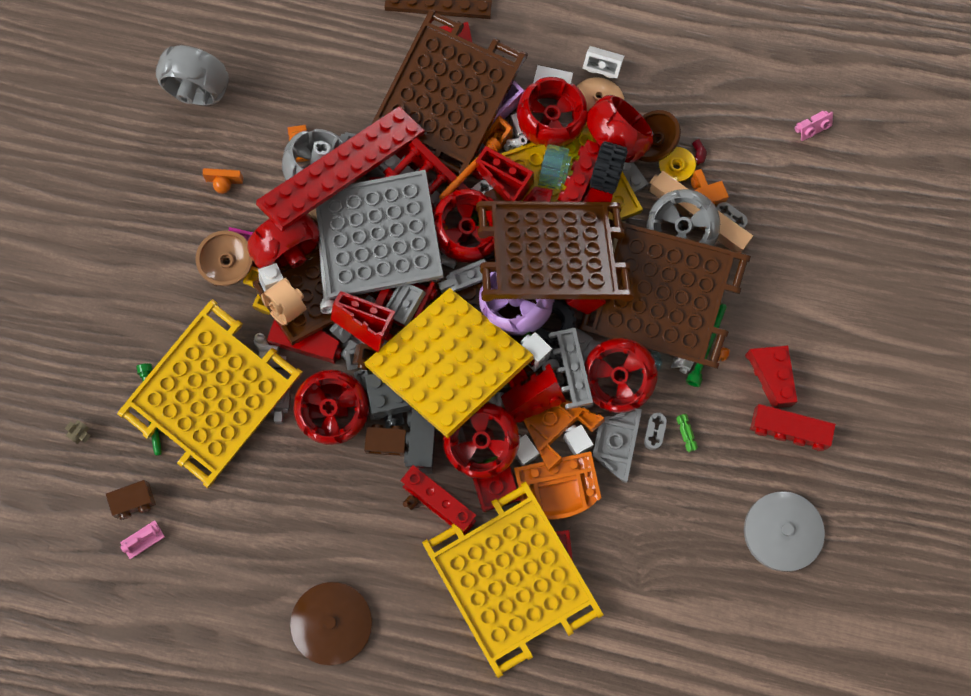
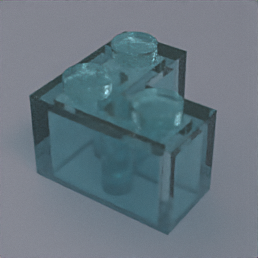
M551 144L547 145L538 185L560 190L561 184H565L570 166L571 156H568L569 148Z

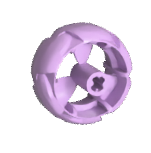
M491 272V289H497L496 272ZM483 286L480 288L479 305L482 314L508 335L522 336L529 331L534 332L546 323L552 313L554 299H536V304L525 299H493L486 302L481 297ZM510 303L514 307H520L522 316L517 315L516 318L507 319L501 316L498 310Z

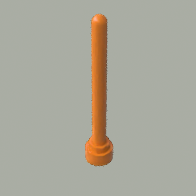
M491 137L485 143V146L496 152L501 149L500 142L494 137ZM478 156L439 195L440 200L454 192L476 169V159Z

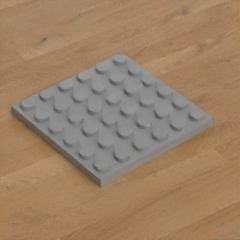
M426 170L351 184L316 208L329 300L336 299L340 291L350 295H358L444 278Z

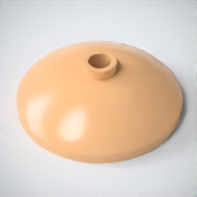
M593 77L577 85L585 96L588 112L600 99L596 97L597 95L601 97L615 95L624 100L621 89L614 82L605 78Z

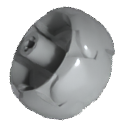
M179 45L168 47L161 54L156 67V78L159 85L179 101L187 104L214 105L218 103L224 96L229 82V74L220 60L201 49L191 46Z
M314 129L309 132L302 131L292 137L285 147L282 158V171L285 180H288L304 169L297 164V157L310 160L311 165L343 144L339 136L327 130Z
M679 189L664 194L652 206L647 220V229L662 232L661 223L663 220L675 223V229L679 232L677 237L687 239L686 233L692 232L695 226L706 227L704 237L700 243L714 246L718 239L721 225L720 216L714 203L702 193L689 189ZM683 202L691 203L700 210L692 217H680L674 205ZM683 220H684V222H687V221H688V223H689V224H688V226H689L688 229H687V228H685V229L682 228V226H683L682 221H683Z

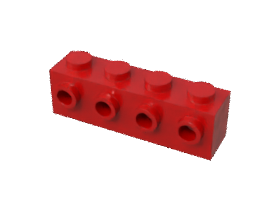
M587 139L585 146H580L578 156L580 157L578 161L574 160L571 167L573 173L571 176H567L564 184L567 187L565 191L561 190L557 201L583 202L590 186L591 176L601 147L599 143Z
M758 404L754 408L750 430L755 431V434L760 436L771 435L779 441L790 440L798 446L809 445L813 446L812 449L824 451L832 445L836 424Z

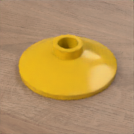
M676 147L669 156L659 161V168L661 172L664 171L676 181L681 182L693 175L696 161L692 153L687 149ZM678 165L679 169H676L673 166Z

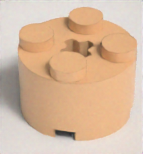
M283 278L261 294L265 307H270L272 310L270 314L281 325L290 323L307 310L302 301L304 298L302 292L298 288L294 289L286 278Z

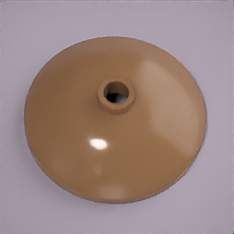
M218 231L207 236L201 242L196 252V266L201 276L209 283L217 286H231L242 281L248 275L253 265V260L247 248L248 241L242 235L233 231ZM226 260H230L229 264H224Z

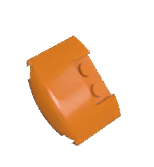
M591 451L562 457V461L550 472L547 470L544 462L514 468L518 488L521 487L520 484L526 481L548 520L563 519L580 514L589 509L597 500L601 499ZM526 493L520 496L521 502L528 498Z

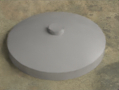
M774 492L765 495L752 505L744 522V537L749 551L762 565L772 570L791 572L802 569L817 558L824 544L825 530L819 512L807 499L795 493Z

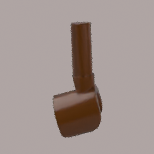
M409 495L403 502V506L412 510L419 502Z

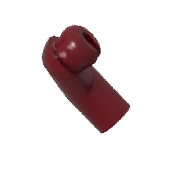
M697 139L692 143L696 151V156H694L696 166L703 164L707 156L706 149L700 139Z

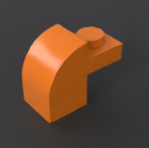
M702 169L694 171L690 180L694 191L705 195L716 207L719 203L728 200L729 196L722 181L708 185Z

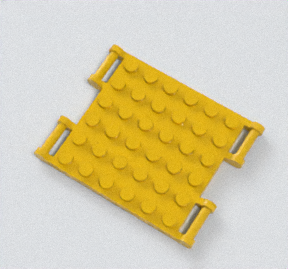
M213 299L203 308L117 413L118 416L125 418L139 429L146 439H149L158 428L183 448L186 452L177 464L194 474L203 482L207 489L214 483L219 474L303 373L299 368L296 369L278 355L277 350L271 348L263 358H260L233 335L240 330L243 323L232 318ZM213 311L231 326L227 331L209 317V313ZM272 359L291 374L289 379H286L268 364L269 361ZM134 408L151 424L147 427L129 412L130 409ZM191 456L212 473L207 476L189 461Z
M526 481L520 484L521 487L504 497L491 501L499 515L466 535L455 524H452L451 528L430 540L426 539L422 542L497 678L503 676L504 672L522 661L532 659L533 655L526 642L561 622L568 636L574 634L573 631L596 617L601 618L604 616ZM526 493L527 499L507 511H503L502 506ZM457 534L459 539L434 552L432 547ZM588 605L592 606V611L568 624L566 620L568 617ZM519 646L521 647L523 652L498 666L497 659Z

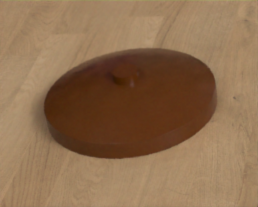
M338 582L322 583L310 588L297 601L291 615V635L298 650L309 660L322 665L343 664L355 658L368 643L372 631L371 610L364 597L354 588Z

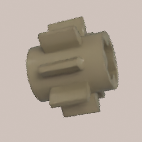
M79 420L75 424L70 421L65 427L68 431L66 437L76 444L80 441L86 442L91 436L87 433L90 428Z

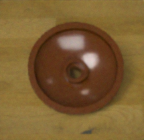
M655 110L642 116L653 133L652 146L639 159L643 162H657L669 156L678 145L681 136L680 124L676 117L670 112Z

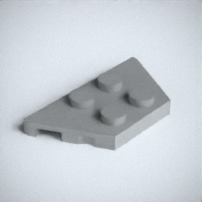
M642 409L619 413L614 416L604 417L605 421L597 429L592 457L624 483L628 481Z

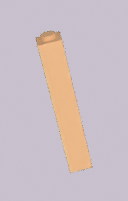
M662 171L659 175L655 174L651 179L649 192L660 198L668 192L688 188ZM683 202L674 205L678 213L684 217H692L700 210L691 203ZM718 211L721 225L717 241L731 251L741 253L753 235Z

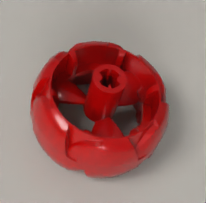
M544 77L530 84L523 91L517 107V119L524 136L532 143L545 145L548 149H558L571 144L581 135L587 122L588 111L584 94L576 85L569 84L559 77ZM552 98L558 102L556 106L549 105L545 108L538 102V99ZM572 111L573 122L564 128L558 121L561 113ZM532 113H543L541 121H537Z
M605 95L590 108L587 114V127L596 143H599L601 146L606 141L627 147L626 163H633L639 160L652 146L653 133L650 126L642 115L622 98L615 95Z
M461 189L446 195L439 201L433 215L439 250L445 256L456 259L458 262L469 263L482 260L494 251L493 236L484 239L479 238V226H476L475 222L470 218L473 207L477 211L476 204L478 202L494 201L492 198L486 197L478 190ZM457 207L463 219L460 220L457 228L445 230L447 214ZM486 211L488 227H493L492 211ZM473 234L480 243L476 247L460 246L458 240L466 242Z
M306 214L283 231L268 219L248 239L247 248L249 255L259 269L277 263L279 268L287 264L292 269L297 268L306 261L305 255L311 253L319 243V228L310 214Z
M613 338L604 341L588 354L584 362L593 402L600 408L610 412L626 413L638 409L648 401L656 388L658 371L655 360L647 348L634 340ZM614 352L629 354L625 363L620 364L614 369L602 360ZM642 368V385L633 394L625 382L631 378L632 371ZM618 370L624 371V372H625V377H624V376L620 377V376L618 375V374L620 373V371H618ZM611 377L613 382L618 384L616 397L609 396L601 389L598 378Z
M324 370L311 375L300 385L294 398L293 411L298 427L313 441L325 445H336L351 440L363 429L369 416V398L365 388L355 377L343 371ZM333 383L341 385L347 390L336 400L333 398L327 399L319 387ZM328 402H331V405L335 407L334 410H331L332 413H329L326 409ZM308 403L319 405L320 412L326 416L321 427L315 425L311 420L308 412ZM355 406L352 420L347 426L339 430L335 415L339 413L341 407Z
M487 402L469 418L476 430L473 441L459 444L458 435L461 427L449 438L443 435L444 451L449 462L459 472L477 479L491 478L505 471L514 461L520 446L519 429L514 418L501 406ZM489 419L495 420L502 427L505 434L504 440H493L494 433L491 429L487 428ZM481 434L485 435L487 439L481 440ZM489 447L497 456L494 461L489 463H476L475 460L471 459L477 448L485 449Z

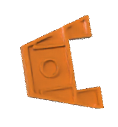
M566 400V402L557 407H552L541 414L526 418L523 422L547 470L550 472L562 461V457L550 445L577 420L593 432L605 421L603 416L591 413L586 408L566 409L565 405L572 403Z

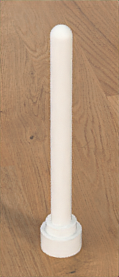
M319 237L318 244L323 288L320 310L324 314H331L334 300H329Z

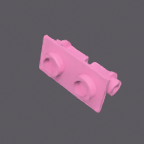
M821 111L812 116L810 120L806 119L797 123L795 131L801 133V141L811 138L815 134L831 127L833 112Z
M154 520L121 541V549L128 555L129 559H132L165 538Z

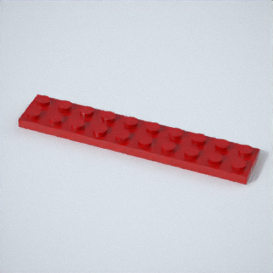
M399 106L256 200V205L283 231L401 151L413 139L423 136L425 130Z

